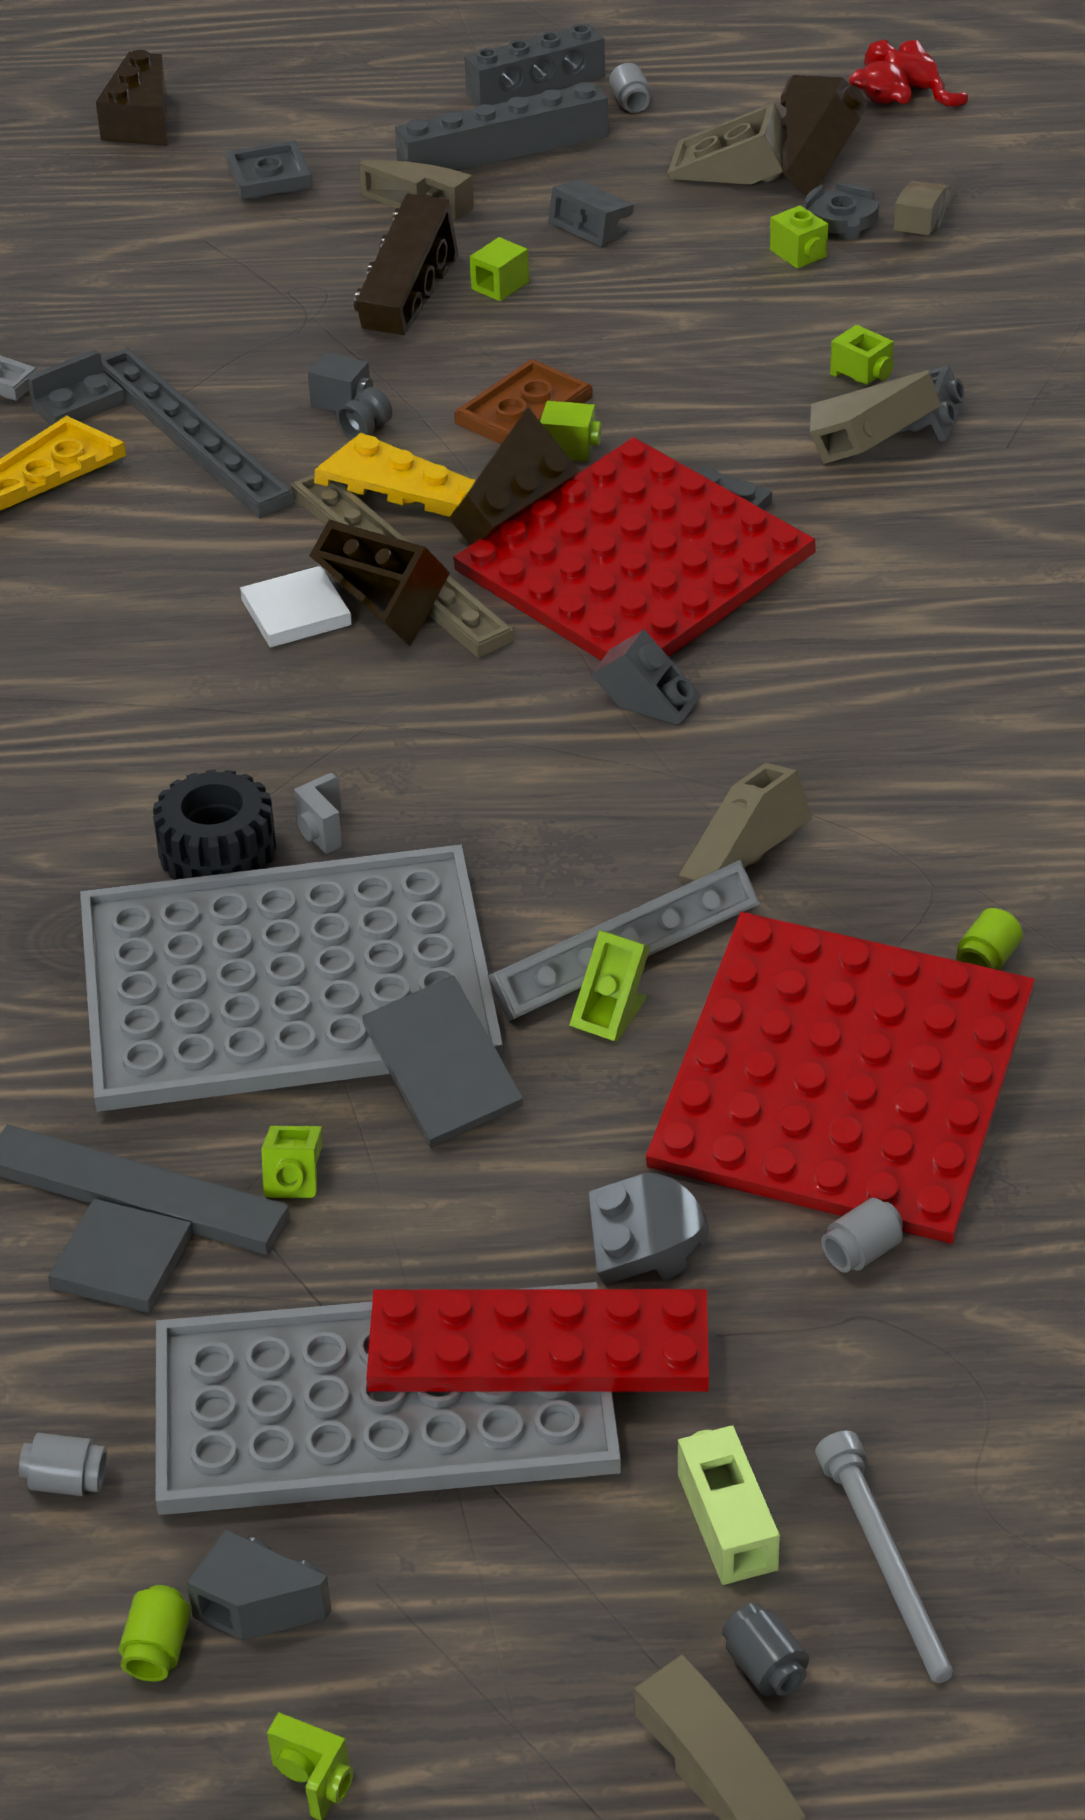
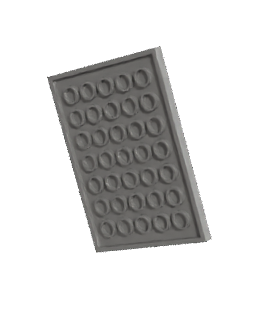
M462 844L80 891L93 1089L97 1112L390 1074L363 1025L362 1015L455 975L500 1058L503 1059V1043Z

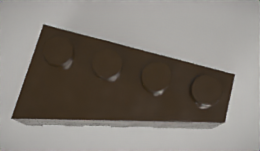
M406 193L400 208L395 209L392 225L388 234H384L381 238L379 253L375 261H371L368 266L367 278L362 289H357L355 293L354 309L359 314L361 328L405 335L422 310V297L430 299L435 291V278L443 279L448 272V265H445L447 261L454 262L459 256L448 199Z

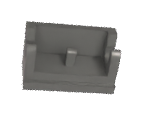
M576 180L552 187L548 222L602 248L607 246L608 242L618 240L626 235V229L622 227L616 229V226L621 218H627L633 214L634 204L585 181Z

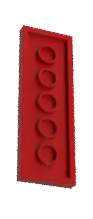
M373 1289L366 1374L368 1392H709L707 1289Z

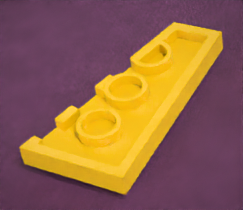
M66 415L0 458V511L125 457V442Z
M363 433L358 434L315 468L314 483L329 486L332 480L348 484L347 491L364 495L368 489L388 494V502L400 505L420 502L424 503L425 511L448 517L451 516L475 481V479H470L453 472L443 465L434 464L413 455L407 450L396 448L378 440L374 436Z

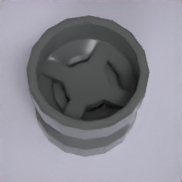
M367 387L357 394L354 400H349L337 410V423L342 432L350 439L355 438L360 433L371 435L375 428H380L391 419L393 414L392 406L383 392L374 387Z

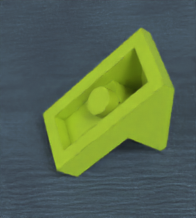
M599 930L569 1026L612 1041H618L646 1000L647 995L638 993L637 988L651 946Z

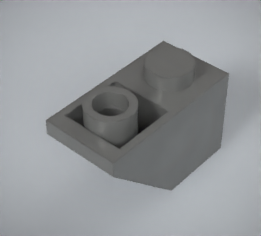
M644 629L611 648L591 673V676L619 708L676 725L683 722L702 696Z
M228 1530L223 1532L186 1582L192 1617L242 1641L325 1620L332 1611L327 1575L323 1574L315 1565L304 1560L294 1561L272 1551L267 1544L257 1538H244Z

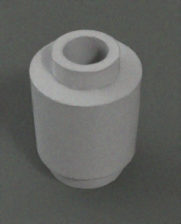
M624 63L612 71L609 84L620 107L631 113L645 110L650 103L651 88L641 68L634 63Z
M869 1198L829 1225L828 1233L823 1235L821 1239L822 1249L829 1262L839 1271L861 1270L901 1243L903 1238V1221L893 1205L877 1198Z
M37 1432L33 1443L25 1442L23 1444L19 1460V1477L27 1478L28 1489L31 1491L85 1497L87 1491L99 1493L105 1478L107 1448L106 1446L94 1445L93 1439Z

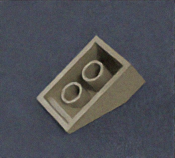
M775 102L679 140L667 172L669 178L749 185L761 180L763 182H770L778 178L783 172L782 144L787 140V130L781 127L782 116Z

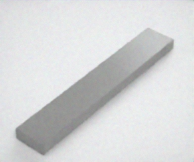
M739 860L488 975L504 1013L508 1021L581 988L599 930L651 946L648 954L650 956L736 916L740 912L759 905L760 902L743 864Z

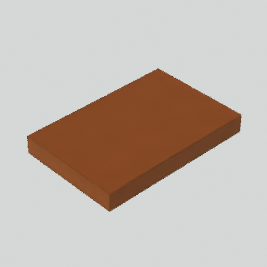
M530 359L455 410V424L501 444L528 407L540 421L547 401L584 404L593 397L592 385L539 361Z

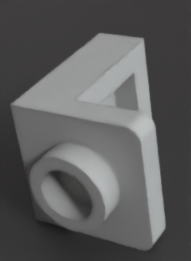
M329 773L295 788L294 798L297 825L304 838L308 841L313 840L326 855L342 848L339 817L342 807L338 777L334 773Z

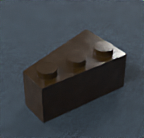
M146 50L128 52L96 100L101 140L168 146L167 94L162 54H153Z
M528 407L506 435L449 519L471 545L479 539H486L498 531L503 524L516 519L529 510L533 504L539 500H544L556 492L564 483L573 480L580 471Z
M330 519L309 555L335 582L409 646L412 645L450 575L447 568L425 546Z

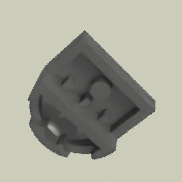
M644 1173L589 1191L596 1270L605 1286L656 1269L663 1282L669 1280L687 1269L686 1258L698 1243L702 1246L706 1244L709 1227L704 1211L695 1197L683 1185L670 1177L656 1173Z

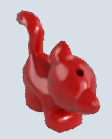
M887 40L871 43L865 54V67L857 69L849 77V84L861 89L875 103L888 104L897 101L907 104L911 100V87L919 89L931 88L934 100L944 106L958 107L968 102L966 92L949 93L945 90L944 82L939 76L938 65L924 51L918 40L903 42L898 50L893 48Z

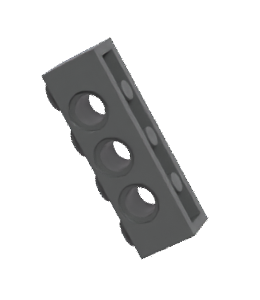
M577 24L568 30L545 32L537 38L525 41L514 40L506 46L494 49H480L477 53L464 56L466 94L477 106L482 104L495 105L508 102L509 99L514 97L525 98L540 94L546 90H555L605 77V38L590 24Z

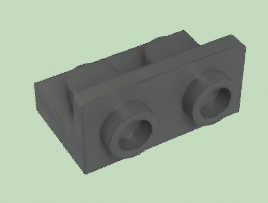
M96 350L89 351L28 377L33 410L50 425L66 415L77 421H82L125 403L123 388L103 372L101 354Z
M949 365L929 370L941 401V406L897 433L907 430L912 432L919 431L931 424L939 442L949 440L954 424L957 422L960 408L965 400L964 386L960 379L955 378Z

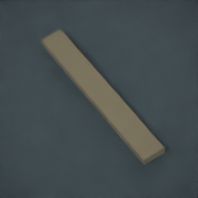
M314 474L290 484L291 490L294 492V499L325 526L330 519L410 542L356 495L347 491V488L340 482L331 480L329 486L314 483ZM449 575L428 615L477 658L513 643V629Z

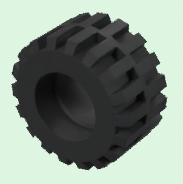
M216 769L206 770V773L201 774L195 772L186 775L184 780H175L170 784V789L163 790L158 795L159 801L155 802L153 807L158 854L163 870L169 872L173 880L266 869V863L273 861L276 849V836L271 797L269 793H266L265 786L261 782H253L252 776L247 774L236 775V771L232 770L216 772Z

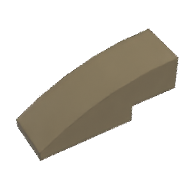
M363 160L359 163L361 195L394 208H400L406 193L448 199L453 220H458L474 208L472 175L449 168L407 161Z
M919 180L911 181L905 186L895 202L893 230L930 236L933 229H939L954 197L955 186Z
M683 1654L634 1688L635 1717L675 1758V1773L720 1820L806 1819L804 1812L761 1747L721 1696Z

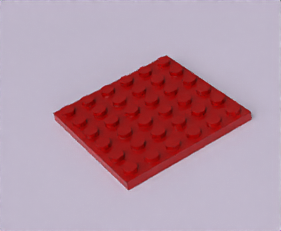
M632 437L581 471L573 480L564 483L556 492L544 500H539L533 504L529 510L516 519L503 524L498 531L486 539L477 540L453 556L454 568L457 572L599 660H602L611 648L643 629L661 647L664 653L670 657L816 552V541L810 535L639 439Z
M740 912L646 1153L647 1167L839 1216L845 1215L869 1198H877L883 1202L890 1203L897 1209L903 1221L902 1232L953 1244L1034 992L1035 978Z

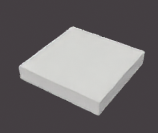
M320 566L240 587L241 600L269 647H275L352 625L350 611Z

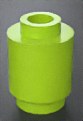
M998 908L983 910L959 941L956 960L1001 970L1023 939V930L1019 922L1007 911Z
M154 1585L134 1595L118 1649L122 1657L121 1668L128 1675L143 1681L157 1682L166 1679L169 1670L176 1667L192 1613L191 1606L183 1599L182 1594L178 1590L165 1585Z

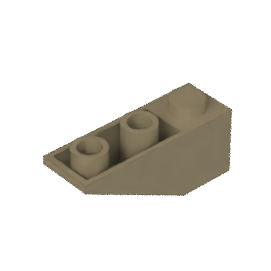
M926 370L811 404L810 433L821 460L825 464L867 451L939 408L941 401L930 372Z
M764 763L735 783L679 873L680 881L688 884L741 860L743 867L754 864L762 858L765 852L779 842L793 837L796 830L812 820L798 771Z

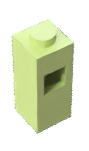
M734 1426L716 1430H702L689 1437L678 1439V1477L721 1584L726 1585L778 1571L780 1534Z

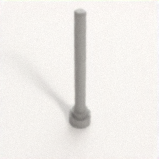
M848 1430L830 1434L821 1440L815 1449V1454L821 1468L827 1477L833 1478L836 1483L842 1484L931 1681L936 1683L946 1682L952 1677L954 1670L863 1476L866 1469L864 1463L867 1455L859 1437L855 1432Z

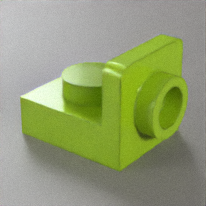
M270 1126L261 1148L263 1194L265 1197H315L317 1192L316 1164L323 1147L322 1126Z
M278 1712L267 1731L273 1766L277 1767L283 1775L297 1782L308 1781L305 1789L310 1816L318 1820H324L333 1802L340 1804L344 1800L352 1783L354 1771L353 1767L349 1765L346 1739Z

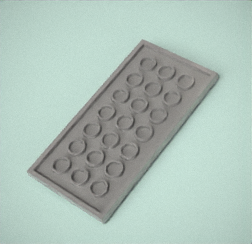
M597 1282L521 1289H598ZM372 1302L156 1320V1506L158 1515L621 1473V1458L612 1392H368L366 1374Z

